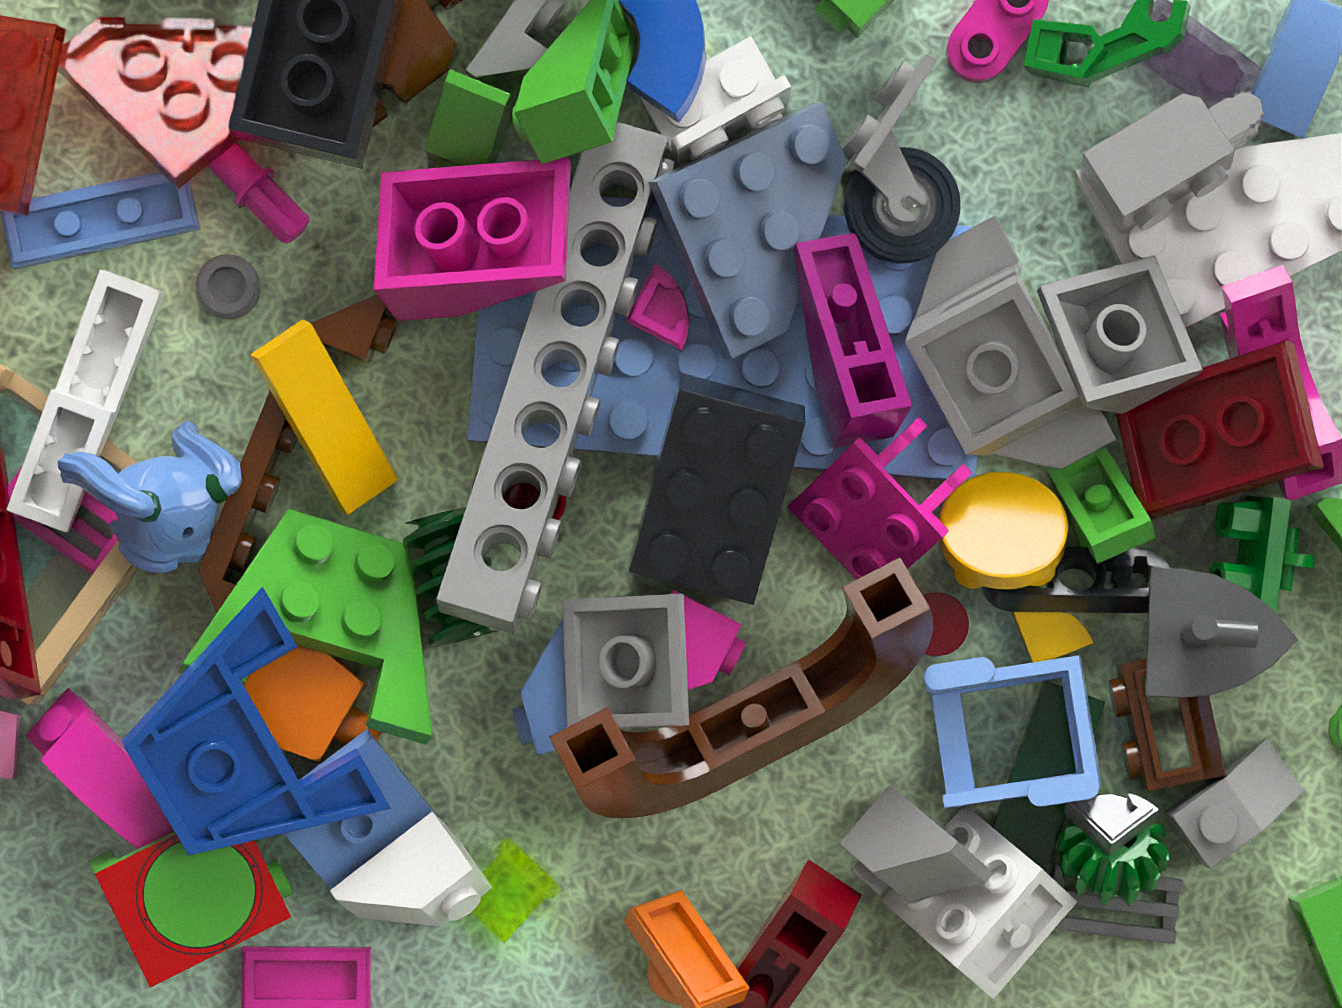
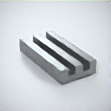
M1053 863L1052 878L1063 889L1065 879L1077 880L1062 877L1061 864ZM1160 876L1158 886L1154 890L1165 891L1164 903L1135 900L1130 907L1120 897H1112L1111 901L1103 907L1099 895L1086 893L1078 897V892L1067 891L1077 901L1074 906L1162 916L1161 928L1065 916L1055 929L1175 944L1177 933L1175 930L1176 918L1179 916L1180 908L1178 900L1179 893L1182 891L1183 880Z

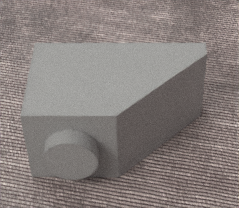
M1267 739L1262 740L1226 766V776L1208 779L1163 812L1166 819L1200 865L1209 869L1213 868L1264 831L1304 791Z
M891 785L884 790L840 842L845 849L859 860L851 870L879 895L890 886L909 903L984 884L994 874L971 852Z

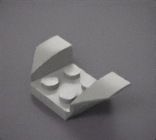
M996 215L948 240L937 251L915 319L905 339V344L966 455L986 456L991 453L1062 469L1115 441L1117 438L1101 410L1083 407L1080 395L1069 373L1063 355L1018 274L1023 265Z

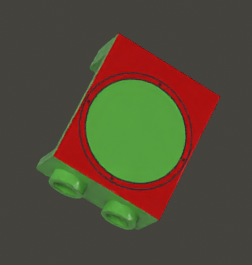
M175 831L119 859L116 858L111 849L88 861L150 988L291 918L283 899L292 895L293 891L277 859L268 864L265 863L256 842L262 839L188 855Z

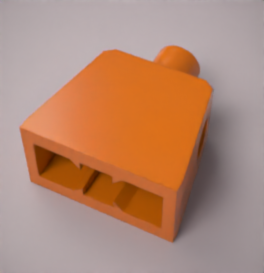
M297 645V648L250 674L244 684L246 691L279 747L317 762L324 761L336 740L346 745L366 729L372 733L378 742L384 733L365 726L368 714L355 707L369 683L336 656Z

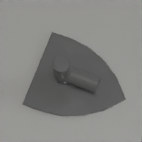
M1150 567L1145 696L1167 698L1211 696L1241 686L1271 668L1298 641L1278 614L1246 588L1214 574L1178 568Z

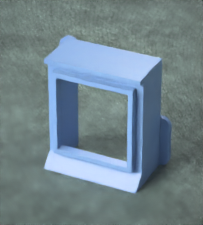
M1079 655L995 668L989 659L979 657L934 664L926 669L924 681L926 692L931 694L946 789V794L942 795L944 808L953 809L1028 797L1030 802L1036 806H1048L1088 800L1097 795L1099 786H1102L1082 659ZM1062 679L1076 773L975 788L961 694Z

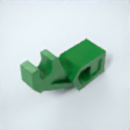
M1136 0L1122 22L1121 27L1101 36L1092 25L1033 19L1023 66L1032 75L1089 88L1092 82L1163 52L1168 55L1184 39L1191 6L1188 1L1174 0L1170 17L1163 22H1156L1151 19L1154 0ZM1069 42L1083 43L1086 47H1090L1092 44L1095 45L1088 51L1087 57L1080 66L1077 64H1072L1071 66L1064 65Z

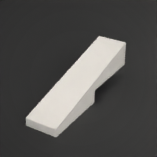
M99 270L57 386L49 393L6 510L66 533L70 531L86 491L77 485L62 482L61 471L58 469V460L65 453L72 454L75 452L90 453L100 457L166 295L165 292L113 272Z

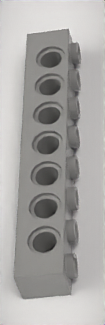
M617 122L611 143L583 151L569 192L566 281L537 290L436 599L441 613L514 635L520 617L531 620L542 587V582L532 580L540 556L552 557L562 521L552 518L559 495L571 497L580 470L581 460L572 457L579 434L590 437L601 401L598 398L591 397L598 374L609 376L611 373L620 339L610 335L617 314L629 316L638 288L639 279L629 277L636 254L644 257L648 256L655 236L658 220L649 218L655 197L648 182L676 168V161L667 159V136ZM623 186L630 189L636 197L630 204L624 207H613L605 203L601 196L611 187ZM593 245H606L612 248L617 256L610 264L596 267L588 264L582 258L586 249ZM578 303L587 304L598 313L597 318L591 324L583 327L567 323L562 316L567 308ZM556 363L570 364L579 373L577 379L565 387L550 385L543 378V374L547 368ZM536 423L551 424L560 433L556 442L545 448H536L529 445L523 436L526 430ZM528 483L540 492V497L530 508L515 509L504 501L503 498L506 491L515 484ZM497 544H509L515 547L521 554L518 563L507 571H495L489 568L484 563V556L491 547Z

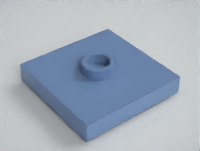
M368 729L300 780L350 751L357 749L391 809L284 833L330 889L334 888L429 813L433 812L439 817Z

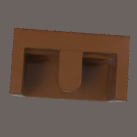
M1146 658L1116 664L1118 678L1108 680V686L1115 716L1127 717L1131 741L1122 742V754L1129 780L1140 779L1141 788L1151 791L1226 776L1210 696L1177 698L1191 765L1162 771L1142 677H1146Z

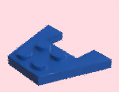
M263 587L121 740L126 752L188 855L391 809L357 749L350 751L299 781L246 691L241 679L298 647Z

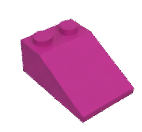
M568 157L541 164L540 160L537 159L381 172L374 291L397 321L459 317L566 281L571 162Z

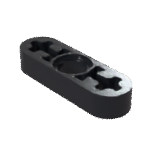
M1066 547L1064 555L1055 569V575L1050 582L1046 583V588L1029 585L1017 589H994L982 586L985 598L994 607L1010 612L1148 613L1149 585L1147 588L1136 587V581L1131 576L1134 573L1143 574L1145 583H1149L1150 567H1170L1159 553L1146 548H1132L1097 564L1087 547ZM1079 569L1088 573L1093 579L1094 584L1088 589L1075 591L1065 587L1060 582L1058 576L1065 570ZM1106 572H1112L1110 582L1113 583L1112 589L1104 588Z

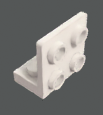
M750 36L706 61L698 93L680 123L667 116L642 97H640V100L658 133L668 137V150L674 161H676V165L679 166L688 160L693 161L726 145L729 141L728 138L744 129L751 133L783 118L781 112L788 105L791 85L785 76L775 79L753 38Z
M964 806L943 830L994 873L990 879L984 884L910 903L891 888L885 895L883 902L957 969L994 999L1074 907L1077 901L1042 868L969 807Z

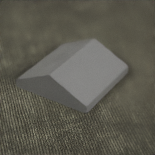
M684 594L562 600L567 727L606 707L609 708L619 728L689 725Z

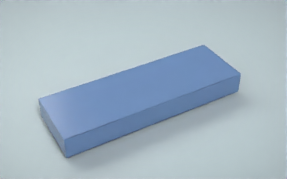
M186 166L0 205V214L11 267L15 270L201 230L189 172Z

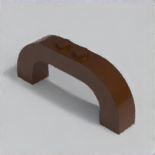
M901 558L842 587L847 606L845 617L838 629L818 648L801 659L689 716V725L665 726L647 732H627L619 729L609 708L606 707L549 736L562 765L585 807L591 812L604 817L636 818L659 814L685 806L717 792L839 729L884 699L917 666L929 646L934 628L931 608Z

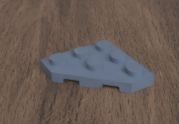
M823 102L812 103L648 182L722 357L725 359H734L788 331L800 297L793 248L796 243L820 239L847 163Z

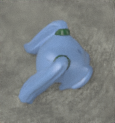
M190 421L183 422L172 432V447L176 457L162 456L149 458L128 466L118 474L105 460L90 453H65L58 460V469L61 471L60 476L63 483H70L81 487L116 513L118 521L113 520L109 527L116 535L120 543L118 549L125 559L135 567L151 573H167L175 570L179 563H197L201 561L214 531L213 526L219 504L238 491L242 483L240 462L229 451L201 436L198 427Z

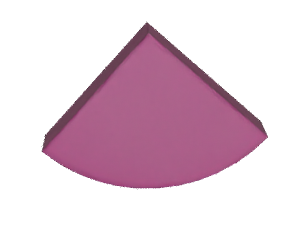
M654 264L631 308L629 316L625 319V323L682 352L689 330L687 303L673 277L663 268Z

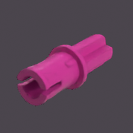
M228 131L219 133L206 144L200 152L198 159L203 164L205 163L236 195L234 203L239 208L247 206L282 243L288 244L294 241L305 231L310 221L309 216L273 180L275 172L270 167L262 169L233 139V136Z

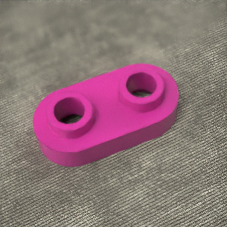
M975 0L952 31L947 43V61L953 72L960 78L973 83H983L997 77L1030 35L1033 19L1041 20L1043 18L1049 0H1029V3L1022 8L1011 6L1007 0ZM973 38L985 39L990 44L991 54L985 58H975L968 50V42Z

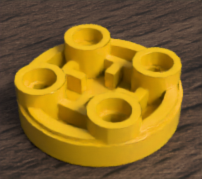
M990 472L974 476L961 483L946 498L940 512L939 521L949 530L939 541L941 551L949 565L953 568V575L956 581L967 588L976 589L984 586L994 589H1017L1029 585H1045L1054 577L1055 569L1064 555L1068 534V520L1064 507L1049 488L1031 477L1012 472Z

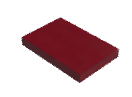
M1282 341L1202 367L1203 370L1199 375L1124 414L1116 413L1133 492L1151 520L1324 467L1294 343Z

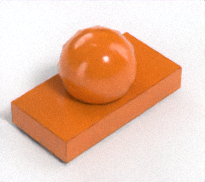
M682 890L629 909L624 923L649 958L647 980L651 990L660 999L669 1003L680 1004L682 1008H727L744 1001L750 989Z

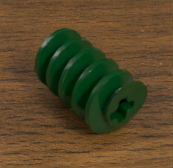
M466 507L404 523L418 525V529L403 539L405 548L420 549L425 552L409 564L410 571L431 576L429 580L415 589L416 595L419 598L437 599ZM484 557V563L488 567L492 565L491 558ZM435 604L422 614L424 622L443 624L444 627L428 639L431 647H440L498 632L497 630H490V627L441 613L438 604Z

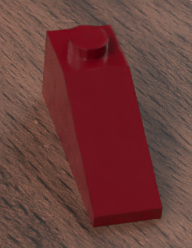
M808 859L735 966L750 989L743 1002L727 1008H789L845 931L862 894Z

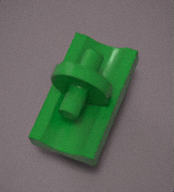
M1245 496V501L1219 503L1215 521L1217 536L1240 539L1236 564L1214 561L1209 568V574L1217 575L1246 588L1276 612L1279 590L1292 591L1295 567L1314 569L1315 556L1297 553L1300 528L1288 527L1291 500Z

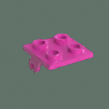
M920 417L879 455L859 437L787 506L856 580L898 558H901L906 568L909 569L938 543L949 530L937 519L932 511L972 474L963 463L920 505L891 477L884 467L928 427Z

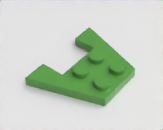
M288 509L177 673L183 674L263 587L296 645L378 669L365 726L426 745L432 738V728L414 574L410 571L409 564L412 562L411 548H405L403 543ZM247 676L241 679L243 685L246 682Z

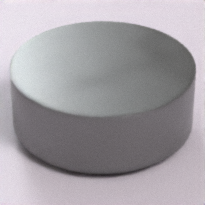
M224 254L213 257L202 266L196 278L195 287L199 302L208 312L219 318L236 319L248 314L255 307L260 297L261 282L257 271L249 262L236 255Z

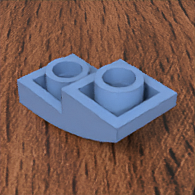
M1290 0L1268 45L1271 50L1250 92L1258 99H1262L1261 104L1264 116L1261 118V121L1300 138L1304 137L1315 115L1342 52V8L1325 0Z

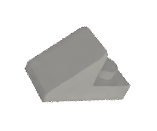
M515 0L467 67L468 77L488 85L523 80V77L547 50L546 47L531 38V35L535 30L544 35L560 15L565 3L560 0Z

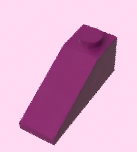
M856 233L796 243L793 251L815 390L833 448L850 446L859 437L864 442L894 437L910 411L912 404Z

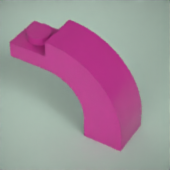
M1281 265L1222 286L1226 312L1220 314L1229 358L1282 341L1294 343L1324 467L1277 481L1285 499L1292 501L1341 484L1342 437L1328 414L1310 373L1299 332L1293 281L1285 267Z
M67 688L25 735L43 755L40 760L79 800L136 849L173 832L172 826L126 752L119 736L80 695Z

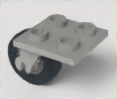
M927 54L913 66L903 61L900 67L892 72L875 98L876 102L884 106L876 119L868 114L863 122L860 121L842 147L845 157L849 159L843 175L850 179L844 199V213L848 228L851 233H856L860 246L865 251L878 259L891 263H912L933 255L951 238L960 217V193L949 169L928 152L911 147H899L891 131L937 62Z

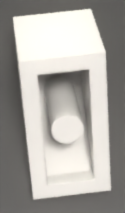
M431 812L337 884L330 892L341 905L357 918L442 927L449 921H456L470 914L480 903V897L493 887L454 832Z

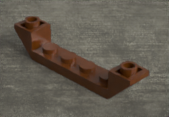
M374 295L311 324L324 346L370 364L375 351L385 354L388 350L398 321L395 317L389 315V309L379 296ZM270 390L240 463L242 483L238 491L230 495L225 501L210 543L198 569L216 613L237 585L230 581L233 571L236 570L244 573L252 557L257 537L248 533L257 510L267 514L275 499L280 478L272 475L280 452L291 454L298 440Z

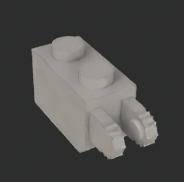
M1241 91L1240 94L1234 93L1233 98L1227 97L1208 109L1200 97L1181 94L1083 153L1081 171L1121 233L1135 225H1138L1141 230L1149 229L1173 212L1174 208L1171 204L1190 192H1193L1197 198L1202 197L1218 188L1229 178L1226 171L1231 169L1235 150L1245 145L1247 139L1252 140L1254 135L1257 136L1258 129L1260 130L1261 128L1260 122L1264 116L1261 104L1262 99H1258L1250 91L1248 93Z

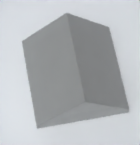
M1155 255L1042 285L1037 290L1069 373L1080 395L1083 407L1124 414L1199 375L1203 370Z

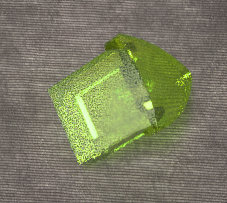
M507 837L496 846L500 854L482 872L493 888L480 897V903L471 912L504 943L547 896L554 899L563 890L555 877L536 857Z

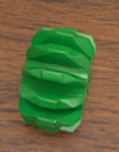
M1069 818L1068 826L1065 828V831L1061 832L1058 843L1060 855L1063 856L1060 866L1062 877L1077 879L1076 889L1078 897L1093 890L1099 893V899L1103 907L1111 901L1112 895H1118L1130 907L1137 900L1139 892L1151 895L1152 891L1158 886L1162 871L1166 870L1169 853L1167 852L1168 847L1164 845L1166 839L1165 825L1152 823L1108 856Z

